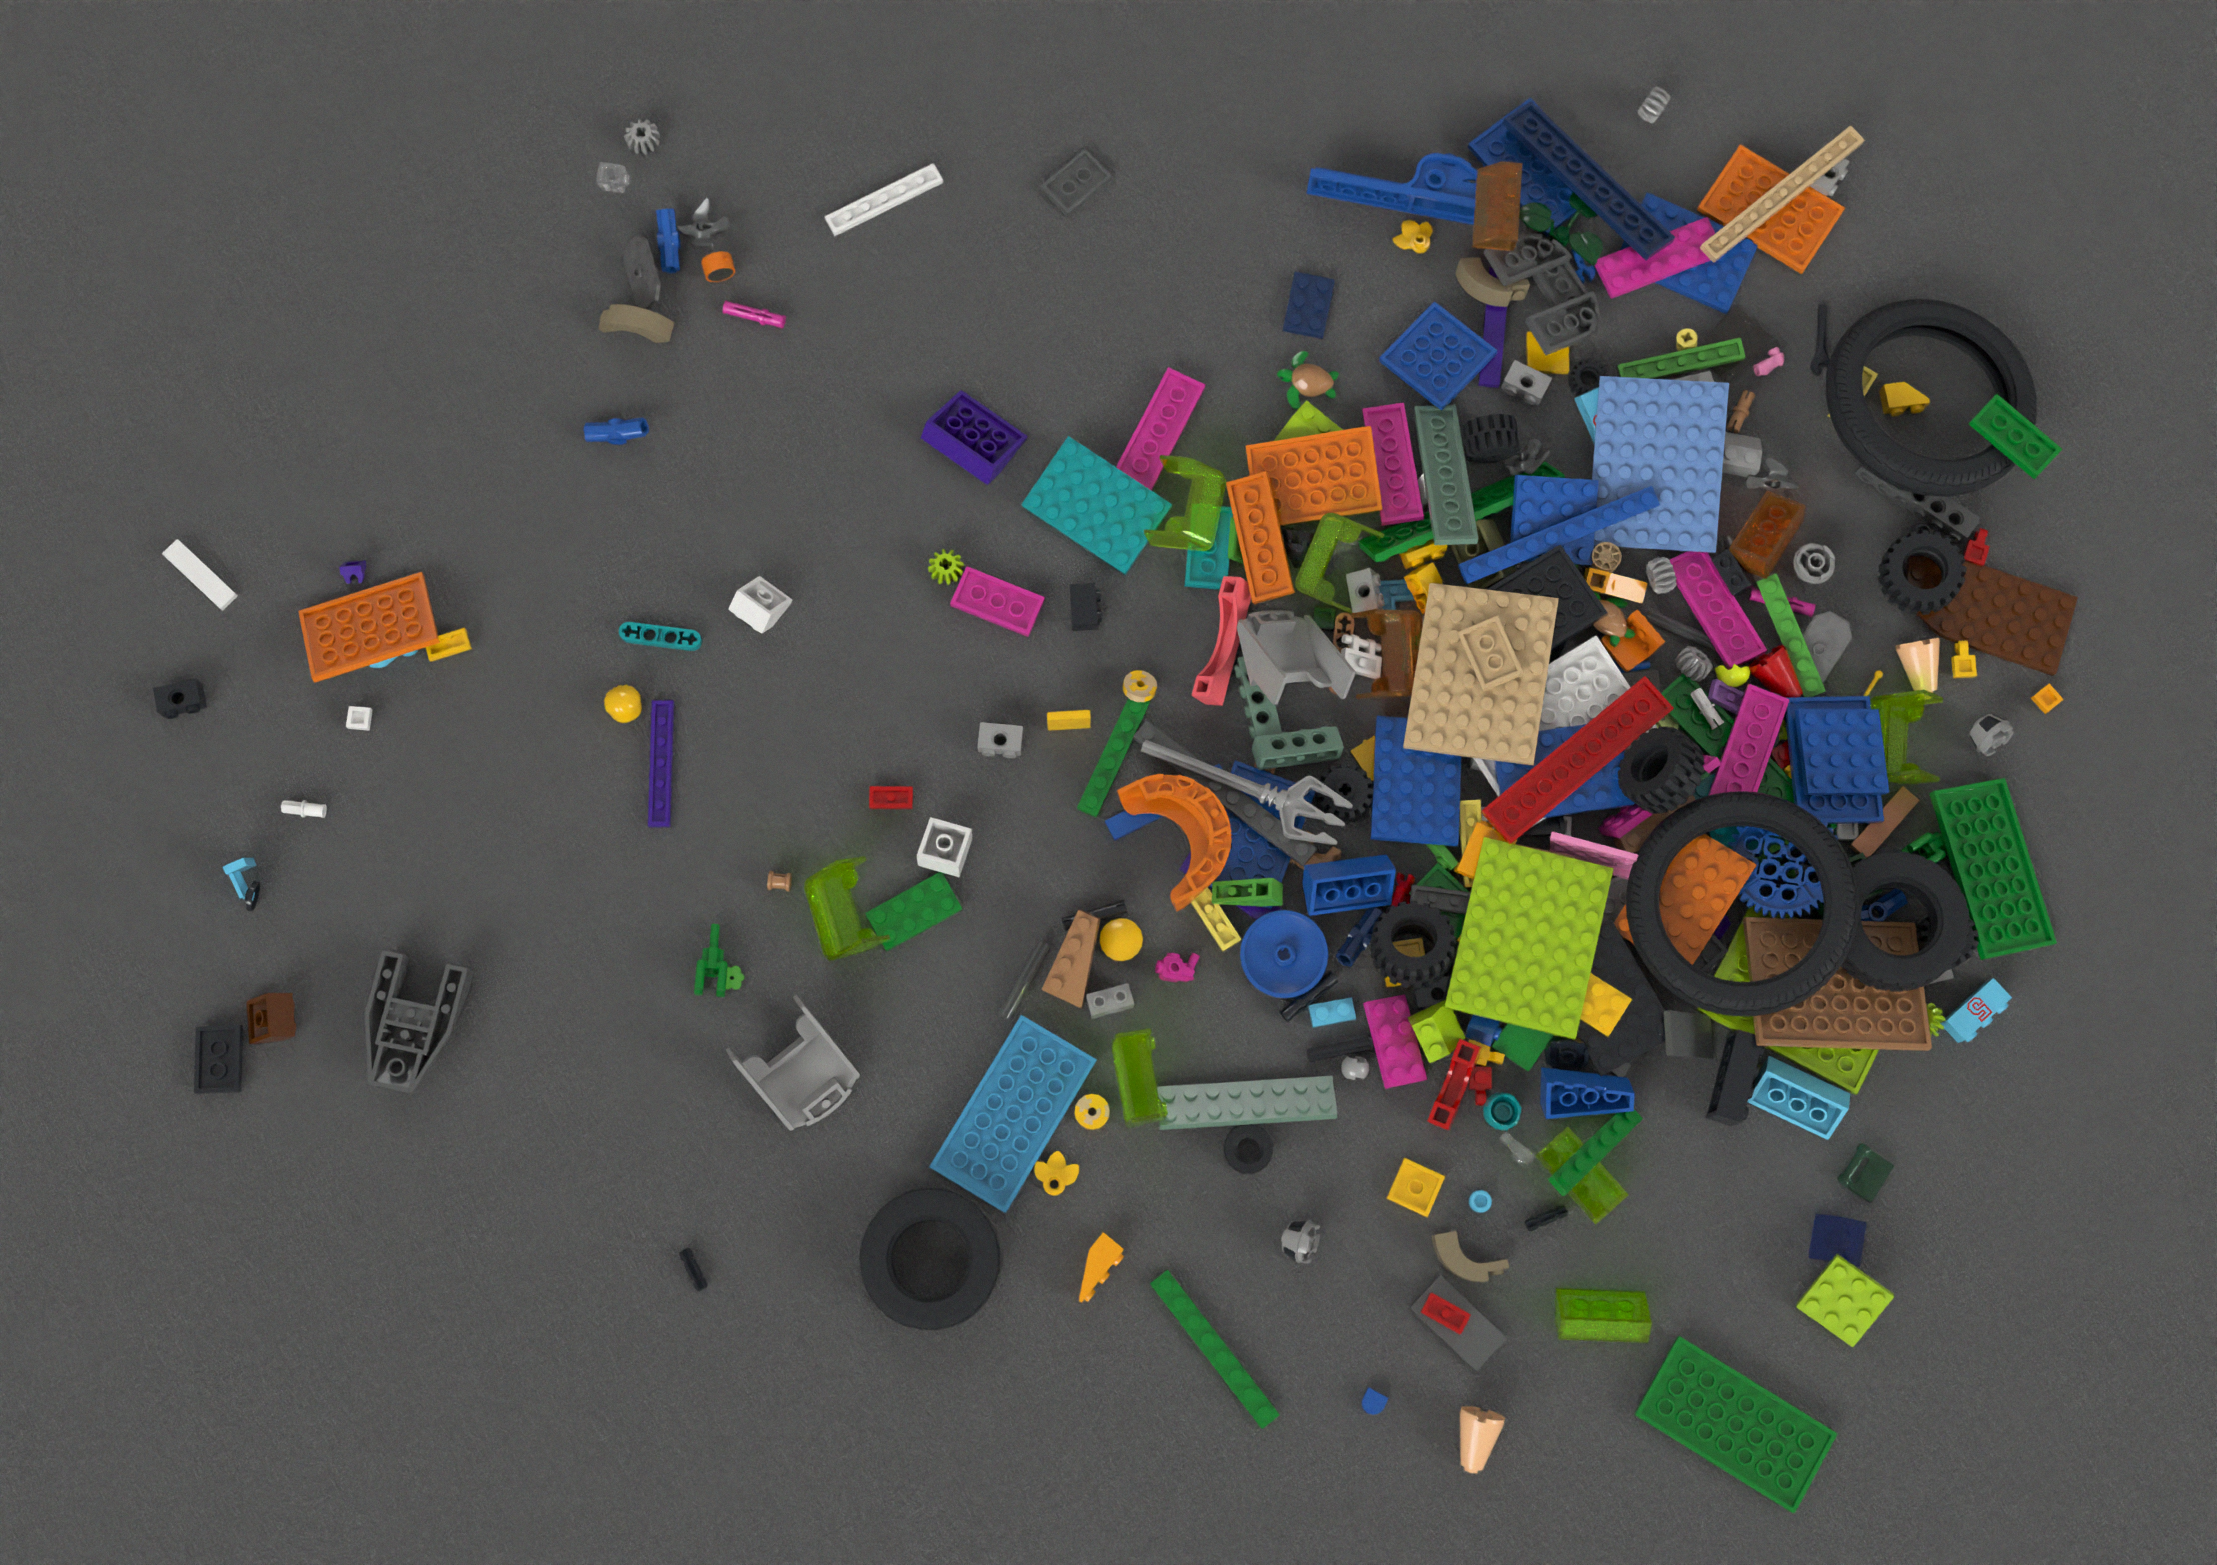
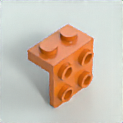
M1638 609L1626 619L1627 628L1635 632V637H1619L1620 641L1616 647L1610 644V635H1605L1600 640L1608 653L1626 672L1652 656L1665 643L1661 635L1651 626Z

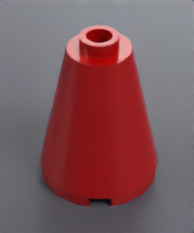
M1783 644L1771 649L1772 652L1761 655L1749 665L1750 673L1772 693H1777L1785 698L1800 697L1803 694L1791 659Z

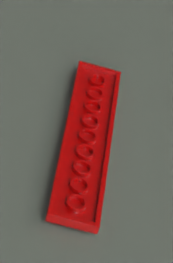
M1644 676L1486 806L1481 813L1509 845L1512 844L1628 748L1634 740L1640 738L1641 734L1646 733L1674 709L1673 706Z

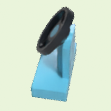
M241 858L223 866L225 874L229 875L239 898L245 899L246 910L253 912L259 899L260 882L254 881L248 888L241 872L257 865L254 858Z

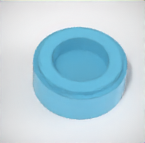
M1477 1190L1470 1195L1468 1203L1474 1212L1483 1213L1491 1207L1492 1199L1486 1191Z

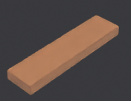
M1902 786L1883 807L1884 821L1882 823H1869L1849 847L1857 854L1863 852L1866 858L1871 856L1919 802V799Z

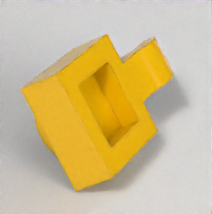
M1958 641V643L1954 644L1957 656L1951 657L1953 678L1976 677L1975 655H1969L1968 641Z
M1469 1039L1468 1042L1482 1047L1476 1065L1485 1067L1487 1061L1502 1065L1505 1054L1491 1052L1489 1046Z

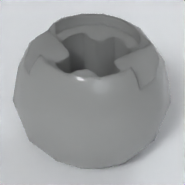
M1347 1056L1341 1065L1342 1073L1347 1079L1355 1080L1357 1077L1363 1080L1368 1075L1369 1064L1363 1057L1355 1056L1354 1059Z

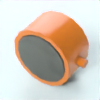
M714 252L701 260L705 278L709 282L724 281L735 274V267L729 252Z

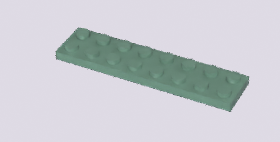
M1447 405L1442 411L1436 406H1414L1413 412L1434 545L1477 544L1478 533L1456 405Z
M1332 1076L1157 1087L1160 1130L1337 1119Z

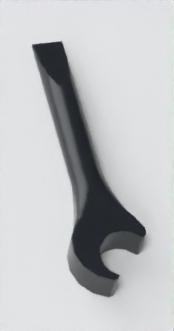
M1818 305L1817 349L1814 359L1810 364V369L1816 376H1819L1821 373L1818 366L1825 365L1828 367L1830 362L1825 346L1827 305Z

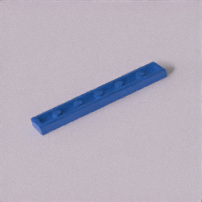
M1217 764V765L1214 766V767H1217V768H1219V769H1222V767L1220 766V764ZM1123 811L1105 820V824L1114 841L1164 816L1158 814L1130 815Z

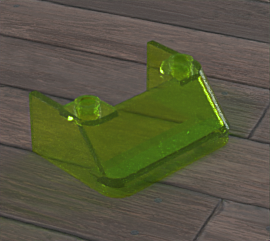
M1160 455L1159 459L1168 473H1179L1185 479H1192L1185 516L1170 518L1166 523L1165 531L1144 529V535L1151 546L1197 551L1209 550L1214 544L1226 486L1224 474L1193 458Z
M1336 513L1325 514L1319 522L1295 579L1296 589L1318 601L1347 613H1352L1353 609L1332 601L1335 593L1334 586L1322 578L1338 540L1352 543L1358 539L1361 531L1382 539L1384 533Z
M1923 689L1880 695L1870 699L1871 709H1879L1888 782L1920 784L1940 781V777L1921 770L1917 764L1906 762L1908 723L1920 720L1924 713V705L1943 702L1942 697Z
M866 856L836 860L805 881V893L825 958L829 961L871 950L890 939L889 935L876 937L872 929L861 928L850 889L855 887L858 881L855 867L867 860Z
M1151 1028L1115 1034L1111 1041L1126 1128L1162 1121L1168 1115L1166 1102H1162L1158 1095L1151 1057L1152 1050L1155 1049L1154 1037L1150 1036Z

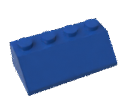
M1379 855L1304 865L1302 883L1308 915L1391 905L1396 869L1388 856Z

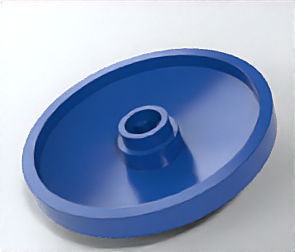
M1289 910L1274 911L1257 919L1245 933L1240 950L1241 964L1248 980L1261 992L1276 998H1294L1310 991L1321 980L1328 963V946L1321 929L1307 916Z

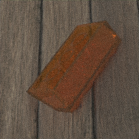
M1501 161L1477 169L1472 247L1514 251L1518 241L1522 163Z
M1766 491L1731 544L1730 552L1747 572L1767 579L1802 525L1806 505Z

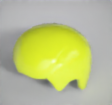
M1733 664L1731 670L1726 669L1724 665L1715 668L1718 680L1732 687L1743 685L1750 676L1749 666L1740 668Z

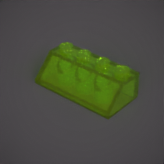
M1566 1127L1554 1136L1535 1157L1552 1175L1583 1145V1142L1569 1127ZM1600 1162L1568 1192L1570 1197L1595 1225L1629 1195Z
M1555 1289V1326L1558 1340L1648 1343L1652 1320L1645 1291Z

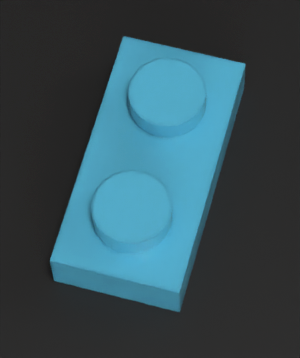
M1352 997L1308 1006L1312 1028L1356 1020Z

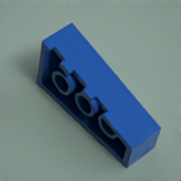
M1541 1067L1540 1104L1546 1119L1634 1111L1635 1093L1629 1079L1626 1077L1601 1076L1600 1074Z

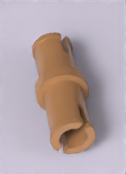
M1748 390L1742 391L1737 406H1734L1732 410L1733 415L1726 427L1729 431L1732 432L1734 427V433H1739L1744 419L1750 413L1748 410L1755 398L1753 392L1750 391L1748 395Z

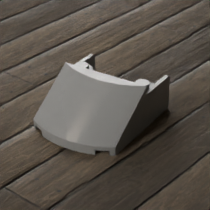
M1268 610L1251 613L1247 616V619L1239 620L1237 632L1250 685H1258L1273 705L1278 704L1285 684L1292 682L1312 681L1319 688L1332 687L1341 699L1346 698L1356 672L1311 616L1305 614L1304 618L1294 616V612Z
M797 994L793 998L804 1012L795 1023L801 1037L767 1064L761 1057L756 1055L749 1056L741 1062L730 1047L726 1049L735 1066L789 1130H795V1127L805 1124L809 1126L832 1113L849 1096L853 1084L860 1076L852 1063Z

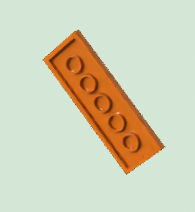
M1264 471L1226 482L1252 603L1257 604L1295 593L1268 472Z

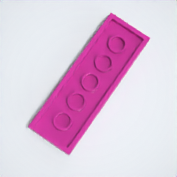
M1708 217L1669 231L1675 236L1674 241L1647 261L1631 246L1599 258L1595 267L1610 298L1613 299L1710 261V258L1700 249L1704 242L1716 234Z
M1168 367L1116 468L1152 491L1206 385Z
M1404 403L1362 409L1364 426L1372 427L1383 510L1379 511L1381 525L1424 520Z
M1685 552L1670 559L1677 578V587L1728 670L1732 669L1733 664L1740 666L1766 653V647L1736 598L1732 596L1708 553Z
M1752 684L1747 685L1720 760L1721 765L1718 766L1708 796L1733 791L1758 792L1790 699Z
M1703 755L1705 765L1702 766L1708 773L1721 765L1718 757ZM1637 804L1621 807L1618 814L1607 817L1598 829L1602 835L1621 838L1653 813L1645 811Z

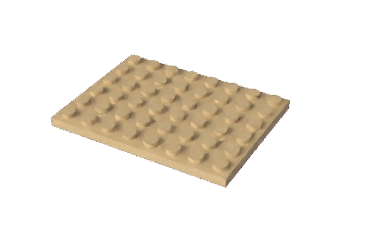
M1430 583L1403 745L1404 749L1534 766L1559 598ZM1498 616L1524 675L1483 692L1457 632Z

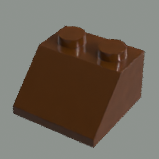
M266 993L246 1001L249 1044L284 1041L295 1037L297 1026L294 1021L295 1002L293 1000V993Z

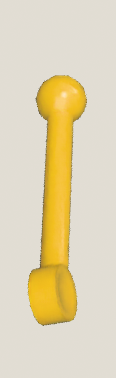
M1877 670L1874 673L1875 677L1863 696L1870 694L1877 680L1883 676L1882 671Z

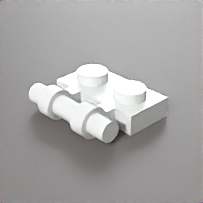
M1344 634L1341 641L1348 644L1349 648L1341 649V654L1355 670V674L1374 679L1380 678L1382 657L1376 656L1375 651L1380 652L1382 645L1372 639L1364 640L1354 634L1350 636ZM1359 647L1364 648L1365 652L1359 651Z

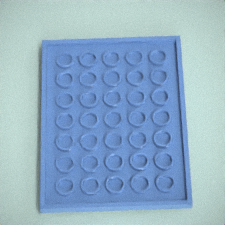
M1600 376L1592 480H1599L1597 508L1650 486L1653 487L1660 506L1595 532L1594 546L1602 542H1610L1622 548L1716 553L1729 383Z

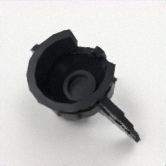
M1282 528L1286 555L1294 568H1299L1310 561L1319 566L1325 575H1332L1331 570L1334 568V558L1330 553L1331 550L1322 543L1324 536Z

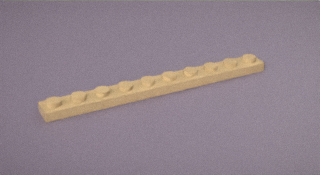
M1849 126L1704 242L1700 249L1713 263L1716 262L1862 145L1865 140L1852 126Z

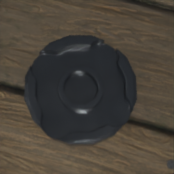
M1558 1036L1547 1043L1545 1060L1548 1066H1552V1069L1577 1072L1582 1066L1584 1068L1587 1065L1589 1049L1587 1044L1578 1037L1574 1040Z

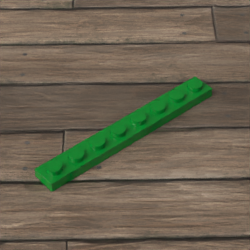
M1166 1270L1151 1282L1152 1288L1260 1428H1265L1280 1414L1171 1273Z

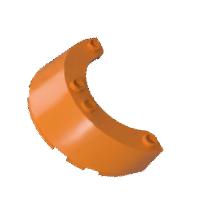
M1156 774L1136 780L1118 789L1117 792L1119 800L1128 814L1162 815L1177 823L1186 834L1191 847L1190 865L1184 878L1170 893L1171 902L1176 912H1178L1197 898L1222 872L1231 849V826L1224 806L1209 788L1186 776Z

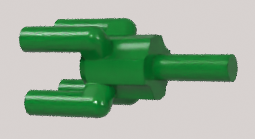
M1927 832L1901 849V851L1909 852L1910 854L1917 850L1920 856L1925 857L1927 860L1930 859L1935 863L1945 858V852L1947 851L1942 834L1938 832L1933 834Z
M711 924L709 947L702 949V959L697 961L694 995H703L704 976H718L716 996L725 997L728 963L724 961V950L718 948L719 924Z

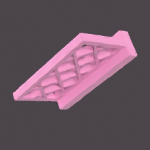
M1552 832L1550 836L1549 851L1571 855L1574 859L1614 868L1612 875L1628 880L1634 862H1637L1638 854L1556 832Z

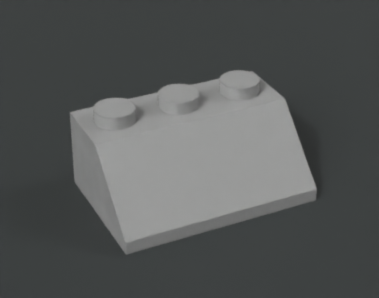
M1725 432L1722 473L1743 477L1755 476L1760 470L1762 457L1760 438Z

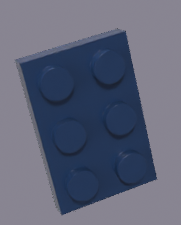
M1295 272L1282 331L1323 339L1335 279Z

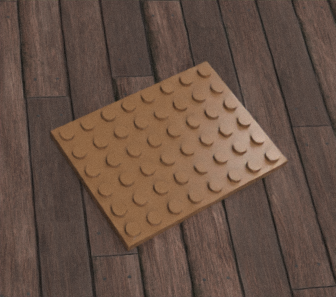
M1745 917L1743 919L1749 981H1759L1777 976L1796 965L1815 944L1823 920ZM1861 921L1865 934L1879 949L1894 955H1910L1919 952L1915 923ZM1841 966L1820 990L1799 1004L1775 1013L1753 1016L1756 1046L1929 1051L1932 1048L1924 986L1909 991L1903 990L1902 992L1875 989L1874 986L1869 987L1861 983L1860 980L1853 978Z

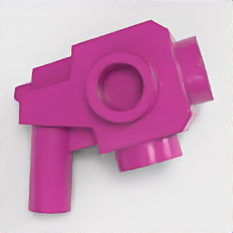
M1167 953L1165 958L1157 961L1155 972L1159 974L1161 980L1193 981L1194 968L1200 956L1192 953L1188 962L1183 963V959H1180L1179 954Z

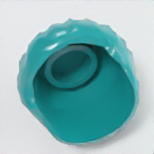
M1497 1092L1489 1096L1483 1105L1484 1119L1494 1129L1501 1131L1511 1129L1517 1125L1520 1119L1522 1107L1515 1096L1510 1093Z

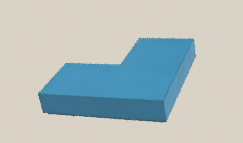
M1405 579L1381 581L1379 591L1384 597L1385 605L1382 606L1383 613L1374 615L1375 624L1396 623L1395 602L1415 601Z

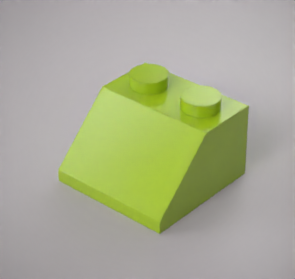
M1446 1000L1407 1017L1429 1063L1449 1055L1456 1048L1459 1039L1464 1040L1466 1038L1453 1010L1444 1008Z

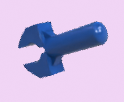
M1572 249L1578 267L1575 271L1582 284H1584L1585 280L1582 276V272L1588 275L1589 282L1591 283L1595 275L1594 266L1589 267L1585 265L1584 259Z

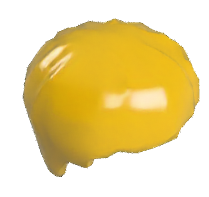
M627 684L613 687L607 692L604 699L606 712L620 723L633 721L642 711L639 692Z

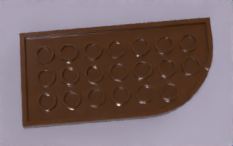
M1912 556L1908 560L1905 578L1917 588L1932 589L1940 583L1941 572L1937 564L1931 559L1924 556ZM1965 561L1963 563V566H1966L1965 581L1951 603L1943 606L1937 612L1932 610L1929 614L1922 615L1921 611H1918L1916 614L1917 617L1919 616L1929 626V630L1954 643L1968 641L1969 648L2054 676L2057 673L2078 597L1987 566H1980Z

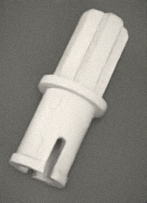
M1701 688L1691 693V697L1701 711L1699 713L1704 715L1712 730L1718 727L1715 721L1718 725L1724 723L1713 707L1715 704H1711Z
M284 800L281 804V812L301 815V817L316 816L325 818L327 806L326 804L308 803L306 800L302 802Z

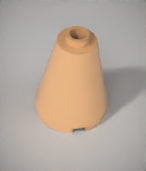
M1932 638L1895 645L1915 694L1920 693V697L1933 695V691L1937 690L1940 639Z
M1462 1406L1460 1411V1464L1464 1466L1465 1471L1478 1473V1470H1483L1505 1424V1417L1491 1410L1484 1412L1480 1411L1481 1408Z

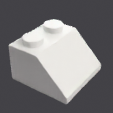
M758 576L737 590L728 610L762 634L774 626L793 600Z

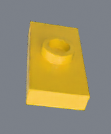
M465 628L439 635L440 643L425 647L430 662L472 649Z

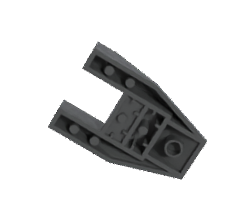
M382 950L365 1011L368 1084L413 1094L452 1034L468 995L474 972L469 968L446 964L435 1006L406 1001L399 998L410 958L404 954Z

